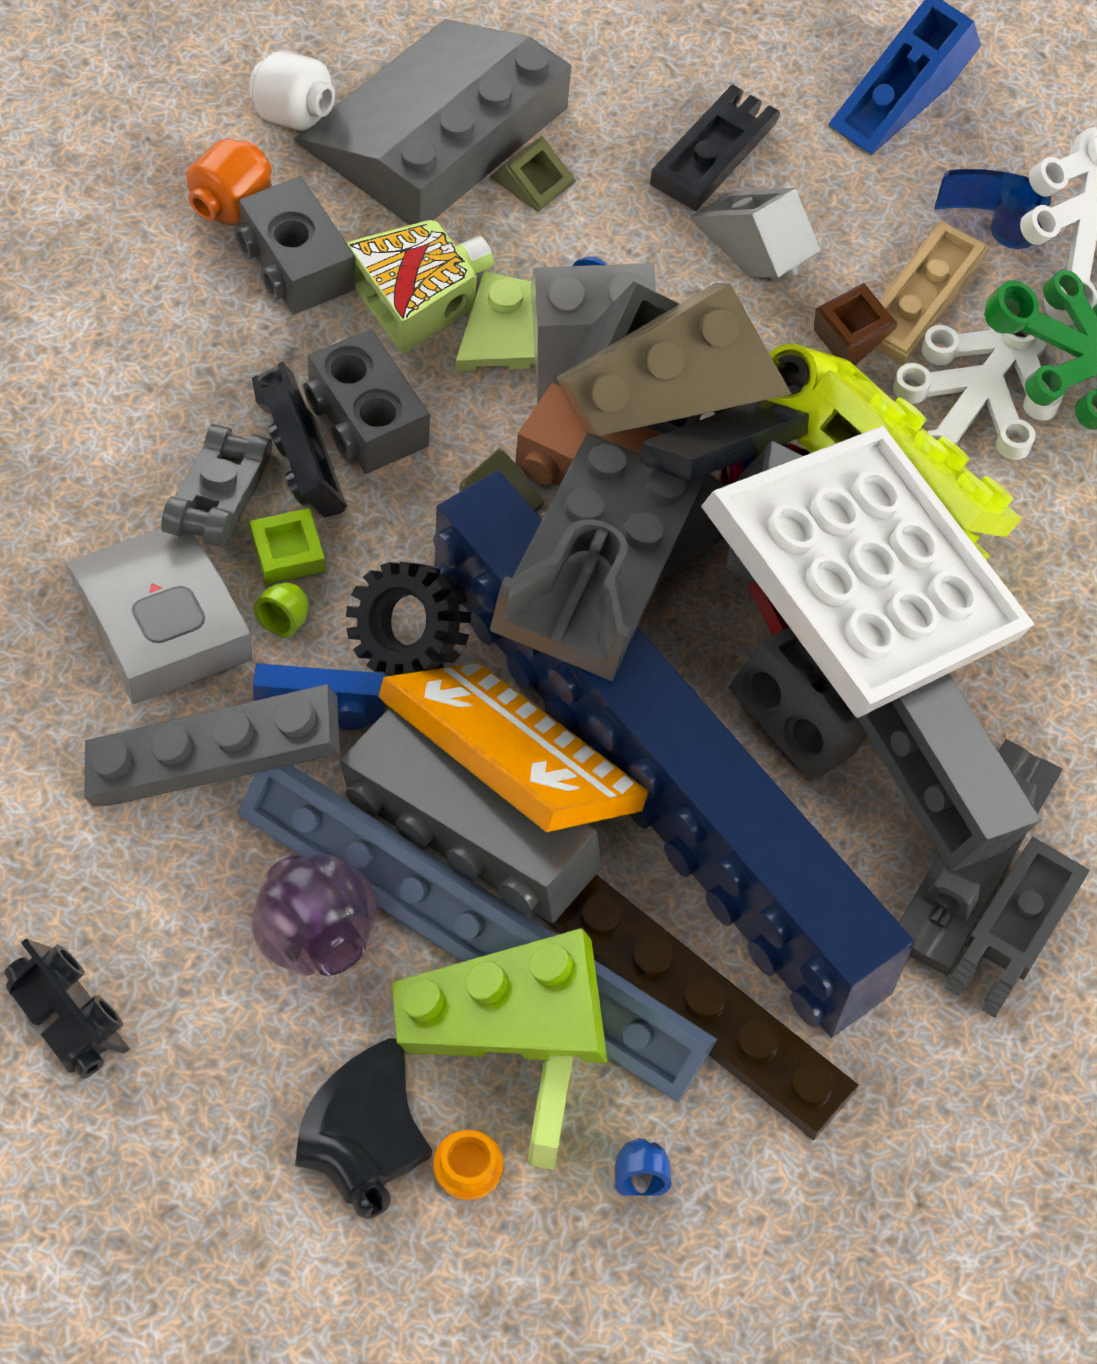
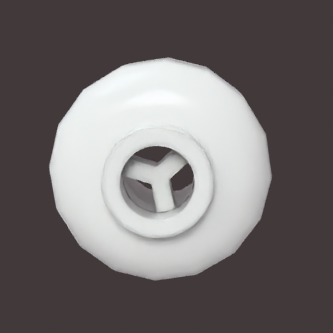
M284 50L271 53L255 66L249 80V95L258 115L268 122L297 131H305L315 125L322 117L327 116L335 102V90L332 86L331 75L325 64L314 58Z

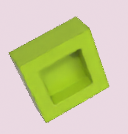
M310 508L249 521L250 536L265 585L325 572V556Z

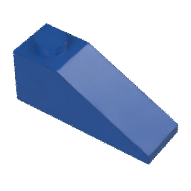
M924 0L828 125L870 155L874 154L946 91L981 47L975 22L943 0Z

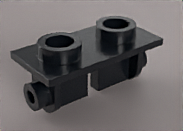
M27 938L23 940L21 944L32 958L30 960L26 957L19 958L6 968L4 972L8 979L6 989L35 1025L39 1026L55 1011L59 1015V1018L41 1033V1036L62 1062L67 1072L73 1073L76 1071L81 1078L90 1077L103 1066L104 1060L100 1054L106 1049L123 1054L129 1051L130 1048L117 1032L123 1026L121 1018L103 998L98 995L90 997L78 981L85 973L74 956L58 944L51 948Z

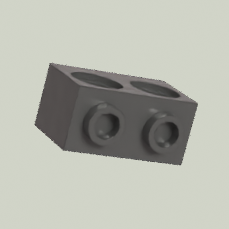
M372 328L308 355L309 381L303 384L306 399L317 416L326 413L332 422L333 439L339 452L346 460L354 457L364 473L367 474L429 446L430 414Z
M790 627L761 641L728 687L810 782L851 758L868 737L859 719L854 716Z

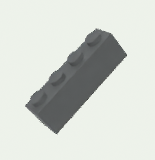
M950 673L858 718L950 872L1004 853L1041 821Z
M391 708L339 760L347 787L345 793L350 803L373 818L378 815L396 826L404 838L418 847L425 849L428 846L447 858L450 865L467 879L476 881L480 878L496 888L505 901L519 912L529 914L533 911L553 924L602 868L597 831L583 824L545 832Z

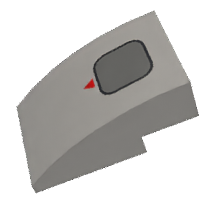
M160 528L65 562L68 573L110 664H114L132 705L252 660L251 634L217 570L192 533L185 532L183 536L179 537L164 533Z

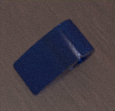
M955 169L945 172L934 210L946 208L992 210L994 213L990 230L993 237L1000 244L1008 248L1023 249L1033 244L1028 242L1021 232V218L1037 206L1046 205L1050 207L1051 196L1044 197L1036 193L1029 182V177L986 169ZM1037 220L1038 225L1042 229L1041 223Z

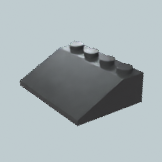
M444 19L334 106L327 116L322 117L315 125L295 137V142L409 225L427 220L433 221L567 109L571 65L530 36Z

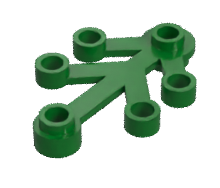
M1060 270L1046 281L1043 286V294L1050 306L1057 310H1066L1077 330L1039 312V303L1035 293L1030 287L1020 281L1010 280L1003 283L990 294L986 301L985 320L994 331L1001 334H1015L1022 330L1077 357L1056 367L1043 365L1028 376L1025 381L1026 393L1034 403L1040 406L1052 404L1066 392V389L1097 376V304L1092 309L1084 295V286L1081 279L1070 270ZM1042 380L1049 386L1050 390L1043 385ZM1093 389L1076 402L1075 415L1084 427L1096 430L1097 412L1093 409L1092 405L1097 408V389Z

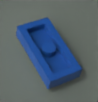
M256 663L253 681L254 701L328 684L337 695L339 728L358 730L365 728L369 723L374 724L384 714L385 703L378 695L385 673Z

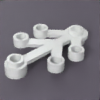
M1090 127L1076 137L1069 156L1060 160L1056 157H1047L1033 166L1029 172V182L1034 191L1041 196L1048 197L1064 188L1068 180L1079 177L1082 180L1080 195L1052 208L1046 205L1037 206L1026 213L1020 221V229L1023 236L1034 245H1041L1055 237L1060 229L1075 223L1067 270L1074 272L1081 279L1084 286V295L1092 309L1097 304V290L1090 282L1097 239V127ZM1037 220L1041 223L1043 230L1038 225ZM1044 297V305L1049 317L1069 327L1074 326L1066 310L1053 308Z
M935 325L927 330L921 347L922 355L928 362L934 365H946L952 362L954 357L990 354V356L983 365L929 372L927 368L917 363L905 364L897 371L893 392L897 398L901 397L910 404L920 403L926 397L963 392L936 430L928 431L935 440L938 441L941 436H944L956 445L987 403L998 434L996 439L998 452L1005 458L1020 460L1030 453L1035 440V431L1028 422L1019 419L1004 377L1014 364L1025 390V381L1028 376L1041 367L1038 357L1043 353L1046 342L1022 330L1018 333L1025 336L1024 338L1008 333L1001 334L992 328L985 331L957 334L954 329L948 326ZM940 342L945 344L948 348H939L935 346L933 343ZM912 380L917 382L920 386H909L904 381ZM1042 380L1043 385L1050 390L1049 386ZM1026 393L1023 401L1024 410L1030 417L1036 420L1045 421L1052 419L1058 412L1063 395L1048 406H1040L1034 403ZM1007 436L1019 437L1023 443H1015Z

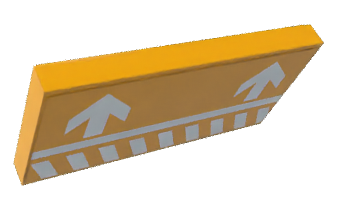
M481 663L383 677L378 697L386 705L545 832L633 814L643 810L649 792L647 789Z

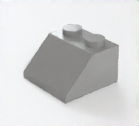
M654 263L534 268L531 283L537 403H539L552 383L561 386L556 377L568 371L588 328L632 282L639 283L656 292Z

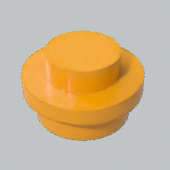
M469 1129L456 1131L444 1138L438 1145L433 1159V1172L438 1185L447 1194L460 1200H476L490 1194L499 1184L504 1167L503 1155L498 1144L487 1134Z

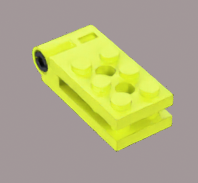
M792 343L780 345L769 353L791 394L768 399V401L809 413L808 433L796 440L810 453L884 426L985 560L990 555L976 543L981 537L980 533L1007 537L1022 520L1008 506L1013 497L1000 484L988 476H984L980 481L965 467V464L970 459L963 450L944 436H941L938 441L935 440L922 428L927 419L918 409L901 397H898L894 402L850 361Z

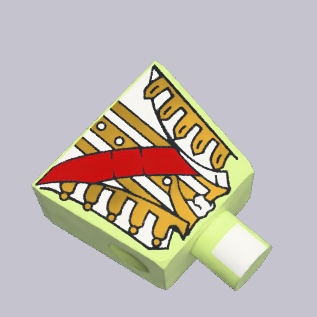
M432 220L367 236L347 243L355 255V289L401 354L410 351L471 311L476 298V275L494 266L491 249L482 236H476L455 245L441 225Z

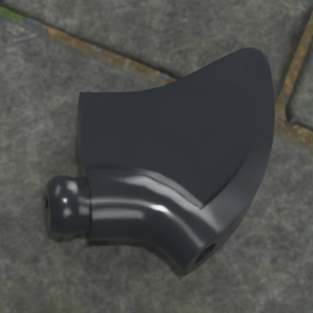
M389 1038L381 1041L340 1067L321 1086L310 1101L299 1130L295 1166L317 1170L326 1174L334 1183L345 1202L353 1203L357 1216L365 1219L374 1218L382 1214L389 1207L391 1195L388 1189L384 1187L386 1183L409 1172L432 1157L433 1150L421 1134L410 1113L406 1094L404 1049L397 1043L396 1039Z

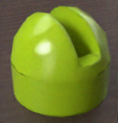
M286 582L274 584L267 588L254 602L253 611L257 621L264 629L281 638H289L304 624L309 614L310 605L306 593L298 585Z

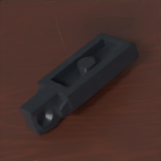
M282 361L259 376H254L252 383L256 403L266 413L273 416L275 423L268 426L269 433L279 452L285 458H288L292 470L287 472L285 477L296 500L303 506L310 503L324 518L346 511L347 504L316 420L304 404L293 372Z

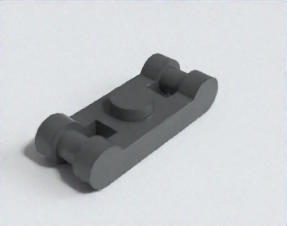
M211 424L205 437L204 446L177 494L170 496L165 505L161 521L162 532L179 537L183 536L185 532L203 536V541L206 544L221 548L225 547L261 480L271 455L272 439L252 434L250 439L232 435V429L229 427ZM224 458L241 462V464L239 465L232 463L228 460H225Z

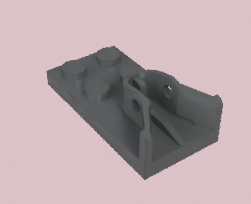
M587 433L513 578L505 576L501 584L490 631L613 681L699 497L704 480L697 478L688 481L647 467L641 463V454Z

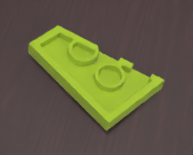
M582 928L392 982L396 1040L408 1054L483 1057L487 1052L521 1054L524 1059L549 1060L550 1055L579 1056L584 1062L608 1063L592 940Z

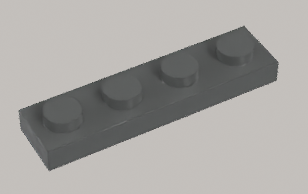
M326 684L85 740L84 798L92 806H111L340 754L337 695Z

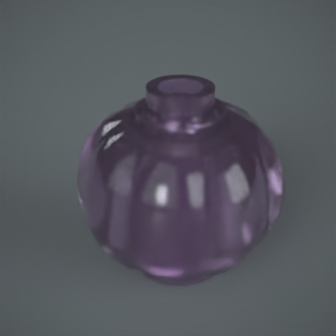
M314 854L304 859L296 855L285 857L270 868L267 880L258 892L252 913V935L264 956L277 966L288 969L298 975L310 976L315 972L300 956V952L304 948L321 975L333 976L340 974L355 965L366 950V945L376 921L377 900L375 891L366 877L357 868L336 856Z

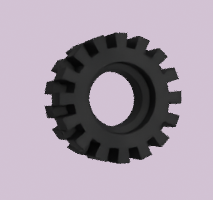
M400 561V563L388 562L380 565L382 571L370 570L363 576L369 584L368 587L355 586L351 593V596L361 600L359 607L347 606L346 617L357 618V626L346 628L348 639L361 641V644L355 647L353 651L358 658L370 659L366 665L374 672H385V676L445 668L442 663H454L461 654L453 648L455 644H467L470 634L459 632L460 623H471V612L460 611L459 605L468 602L464 591L452 589L458 582L451 575L440 574L442 569L435 566ZM412 595L419 599L425 608L426 625L419 640L410 645H405L395 638L392 631L391 618L396 603L403 597Z

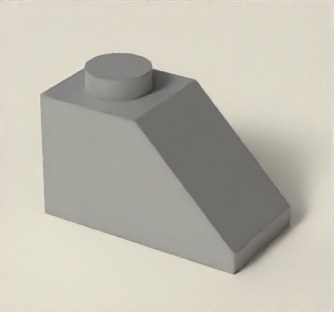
M796 188L731 191L690 216L691 220L749 277H770L772 282L787 280L804 269L802 262L821 251Z

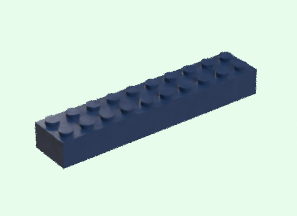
M499 469L438 504L436 507V533L433 536L435 546L434 566L442 569L440 574L451 575L458 582L452 588L453 590L465 592L468 602L462 605L468 612H471L470 624L477 637L488 646L495 642L507 657V667L513 679L524 690H529L532 687L546 702L545 711L549 716L649 791L643 810L629 814L633 821L643 829L651 826L666 843L664 851L673 868L684 877L692 874L706 890V902L713 915L726 926L734 923L749 941L747 948L757 967L768 976L776 973L792 991L790 994L792 1005L802 1020L812 1027L820 1024L826 1033L833 1038L891 996L915 941L638 627L613 681L490 631L501 584L505 576L513 578L542 521V518Z

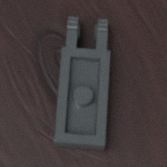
M1032 837L970 935L966 944L968 950L945 988L959 996L961 991L967 989L976 974V967L982 957L999 965L1005 971L999 981L994 982L984 998L985 1005L982 1011L995 1018L1018 979L1024 980L1090 870Z

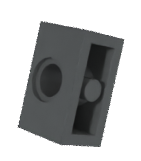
M302 176L239 200L240 225L235 227L237 243L248 260L256 257L261 264L262 279L267 292L273 300L283 298L292 314L295 315L355 290V255Z

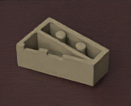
M729 283L712 284L556 377L586 431L597 437L791 394L732 285Z

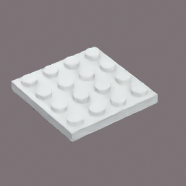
M884 426L714 490L701 505L856 718L1020 639L1035 625Z

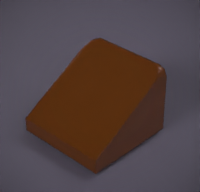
M862 283L817 307L813 330L834 356L846 359L855 366L897 328V322L866 284Z

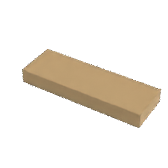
M940 220L880 298V303L897 322V328L874 349L905 365L924 340L927 330L937 323L985 259L990 246Z

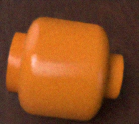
M225 138L215 142L190 165L187 171L186 181L190 191L188 200L191 207L200 217L207 221L215 219L226 225L240 223L239 200L272 187L270 176L272 170L267 157L256 145L246 140L238 141Z

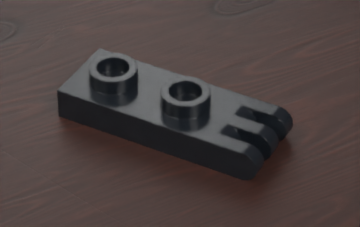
M734 84L731 85L656 164L651 172L650 185L692 210L697 211L775 126L779 119L780 111L769 105L758 117H755L760 110L762 100L750 95L737 107L744 91Z

